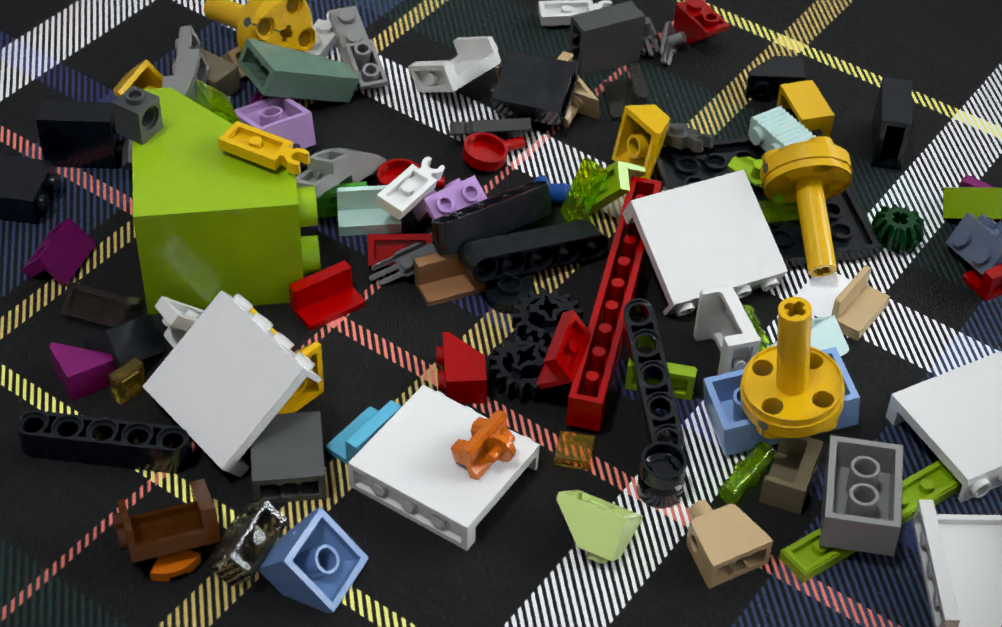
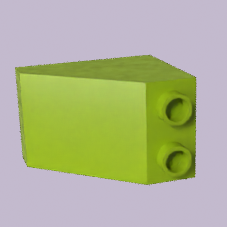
M173 88L143 89L159 96L163 128L143 145L132 141L133 221L148 314H160L154 306L162 296L205 310L221 290L232 297L238 293L253 306L290 303L289 284L303 279V275H311L321 271L318 235L301 236L300 227L318 226L315 186L297 187L296 175L289 173L286 167L282 165L275 171L220 150L218 139L233 124Z

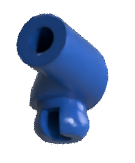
M539 175L534 180V182L547 181L549 183L552 204L571 203L576 199L577 191L569 184H552L545 175Z

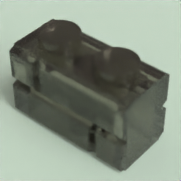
M264 498L242 506L222 536V541L216 545L217 549L213 550L205 563L231 586L253 579L288 524V518Z

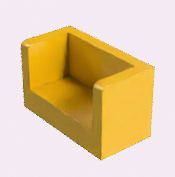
M807 80L781 84L777 107L782 106V109L785 110L792 109L805 129H820L823 136L830 137L835 115L814 81Z

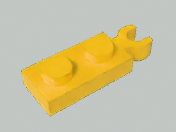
M236 121L218 139L220 150L275 171L282 165L286 167L289 173L299 175L301 173L300 162L306 165L310 163V152L303 148L293 149V141Z

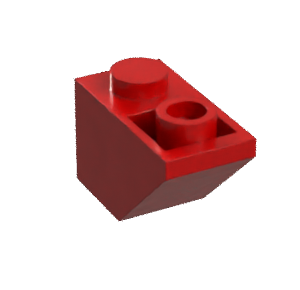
M685 0L676 3L673 27L675 33L682 31L685 33L687 38L685 43L687 45L711 38L730 29V25L703 0Z
M442 332V346H436V366H443V371H437L438 391H444L446 397L460 404L486 403L487 375L485 355L450 332Z

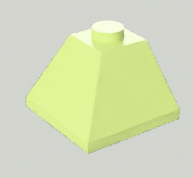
M578 489L558 492L556 498L577 547L587 551V558L602 564H607L608 560L614 561L621 558L643 515Z

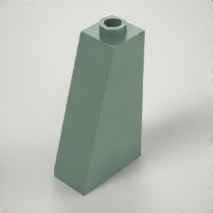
M247 38L237 62L263 96L349 103L360 80L347 63Z

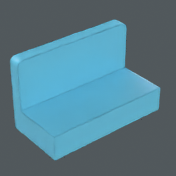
M390 400L379 411L373 407H368L326 445L327 452L348 465V462L402 406Z

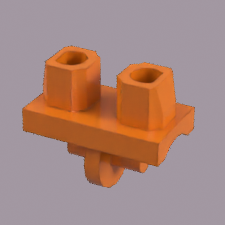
M496 410L489 419L478 417L473 422L470 430L472 438L469 441L458 439L451 446L455 462L466 466L470 478L479 480L497 460L509 462L515 456L516 449L513 445L515 437L506 425L507 415L505 411Z

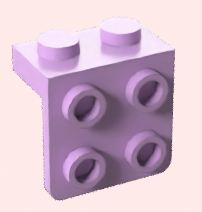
M475 175L463 181L459 178L447 184L443 190L438 192L433 190L422 199L413 210V213L418 222L430 216L433 220L485 200L487 196Z

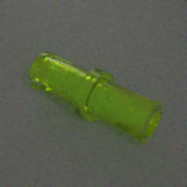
M765 442L757 443L744 460H739L733 466V473L717 491L722 500L728 504H736L747 488L754 486L760 480V473L776 455L769 444Z

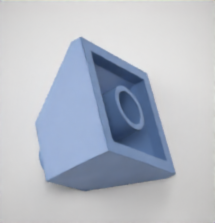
M318 507L274 544L258 567V570L282 595L331 614L334 613L369 557L322 507Z

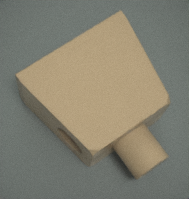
M699 500L689 508L688 513L692 520L689 522L686 543L709 589L768 564L773 540L735 504H728L713 510L706 500Z

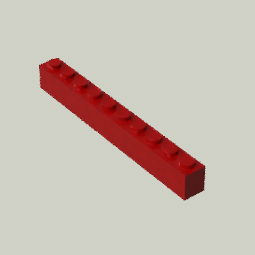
M631 176L629 183L630 191L626 193L588 326L591 335L568 396L566 425L600 432L625 338L623 330L624 307L630 300L635 299L647 255L635 222L626 224L622 213L631 200L661 192L662 181Z

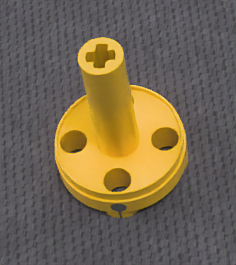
M206 0L204 4L206 18L237 29V41L241 52L247 38L301 52L309 51L315 44L316 32L312 28V14L306 0H248L245 5L231 0Z
M827 136L814 137L807 141L793 143L780 149H772L762 155L763 164L760 167L762 188L764 189L765 196L775 203L797 205L808 274L812 277H824L835 273L837 265L825 200L837 196L850 186L853 170L849 153L834 144L833 140Z
M789 297L781 301L778 306L777 345L766 348L756 354L747 363L741 378L740 401L742 409L747 418L756 426L757 432L768 439L780 437L803 438L820 432L831 431L837 426L838 417L844 406L845 384L842 372L829 355L811 346L812 306L806 299L801 297Z

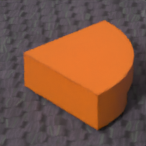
M184 550L159 556L150 571L151 580L167 582L171 581V577L179 576L185 572L187 574L193 572L201 562L200 553Z

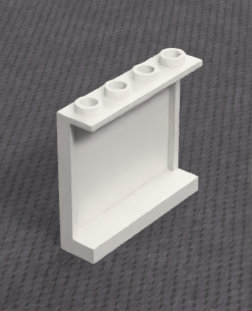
M744 170L631 200L622 213L626 224L635 222L669 304L663 311L664 316L674 313L677 316H684L694 311L695 307L698 306L701 290L732 285L738 298L741 299L751 294L752 290L761 288L762 291H767L777 287L780 284L779 280L788 272Z
M221 290L142 387L186 430L187 434L222 470L241 478L250 468L241 458L307 377L317 383L322 379L312 370L315 364L301 352L295 354L291 350L294 344L280 332L274 334L270 330L273 324L258 312L254 315L250 311L253 305L238 293L232 297Z
M1002 351L891 394L886 418L893 426L906 421L962 484L958 497L961 503L973 497H983L990 490L1002 486Z
M422 385L348 462L349 486L467 551L475 542L476 526L527 467L534 471L537 470L540 445L529 437L510 430L515 437L513 445L516 449V454L511 461L502 462L497 460L479 480L470 478L466 466L455 462L451 446L458 439L469 441L472 438L470 430L473 422L478 417H487L475 412L468 406H464L446 397L439 391Z
M918 500L912 526L934 627H1002V515L936 514L933 500Z

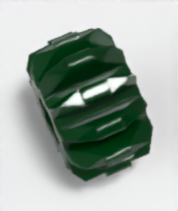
M894 204L892 208L883 206L881 211L876 212L875 217H873L872 230L881 248H886L888 253L891 251H896L899 255L904 251L912 253L923 240L924 219L918 217V211H909L907 206L899 208Z

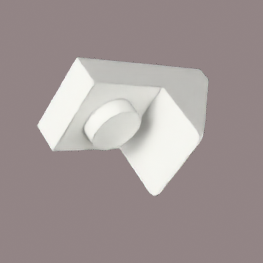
M164 296L154 306L163 316L162 322L168 327L164 332V337L173 348L205 311Z

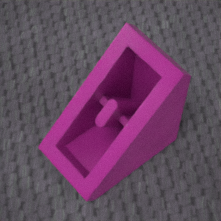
M54 342L49 346L54 371L72 401L117 384L120 380L119 369H117L109 353Z

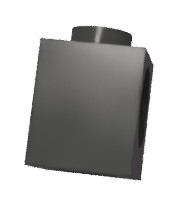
M133 85L112 102L117 134L143 145L163 128L159 96Z

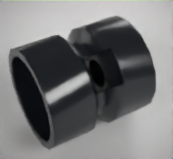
M659 441L651 443L642 451L637 493L645 504L653 508L663 509L677 504L681 499L687 457L679 446L672 442Z

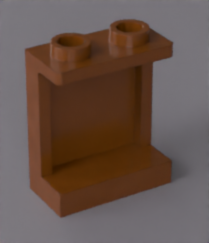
M204 479L190 482L193 502L129 516L124 498L117 500L119 512L112 514L121 551H129L132 563L222 541L216 508Z

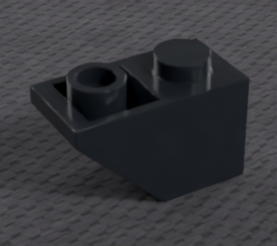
M773 56L749 71L745 98L778 99L781 84L806 81L803 57Z

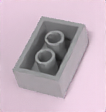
M830 435L824 468L819 546L894 556L901 530L903 445Z

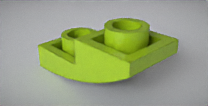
M943 187V218L962 219L966 213H970L977 217L984 214L991 219H1002V187Z

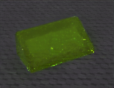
M196 80L195 99L198 104L232 124L239 121L225 93L202 81Z
M588 157L583 158L560 209L567 222L587 220L609 173Z

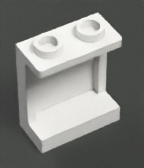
M493 37L456 38L453 40L457 51V57L452 60L416 61L409 65L408 68L417 91L454 92L500 64L501 59Z
M732 285L713 287L700 291L693 333L695 340H715L721 352L717 375L745 369L747 363L758 354L761 340Z

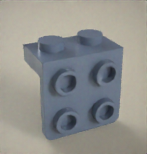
M966 213L945 243L983 275L984 271L1002 264V221L996 223L984 214L977 217Z

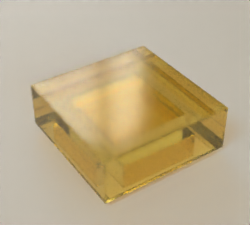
M136 357L109 375L112 397L120 405L144 389L142 387L146 383L144 365Z
M560 431L554 465L589 470L595 436Z

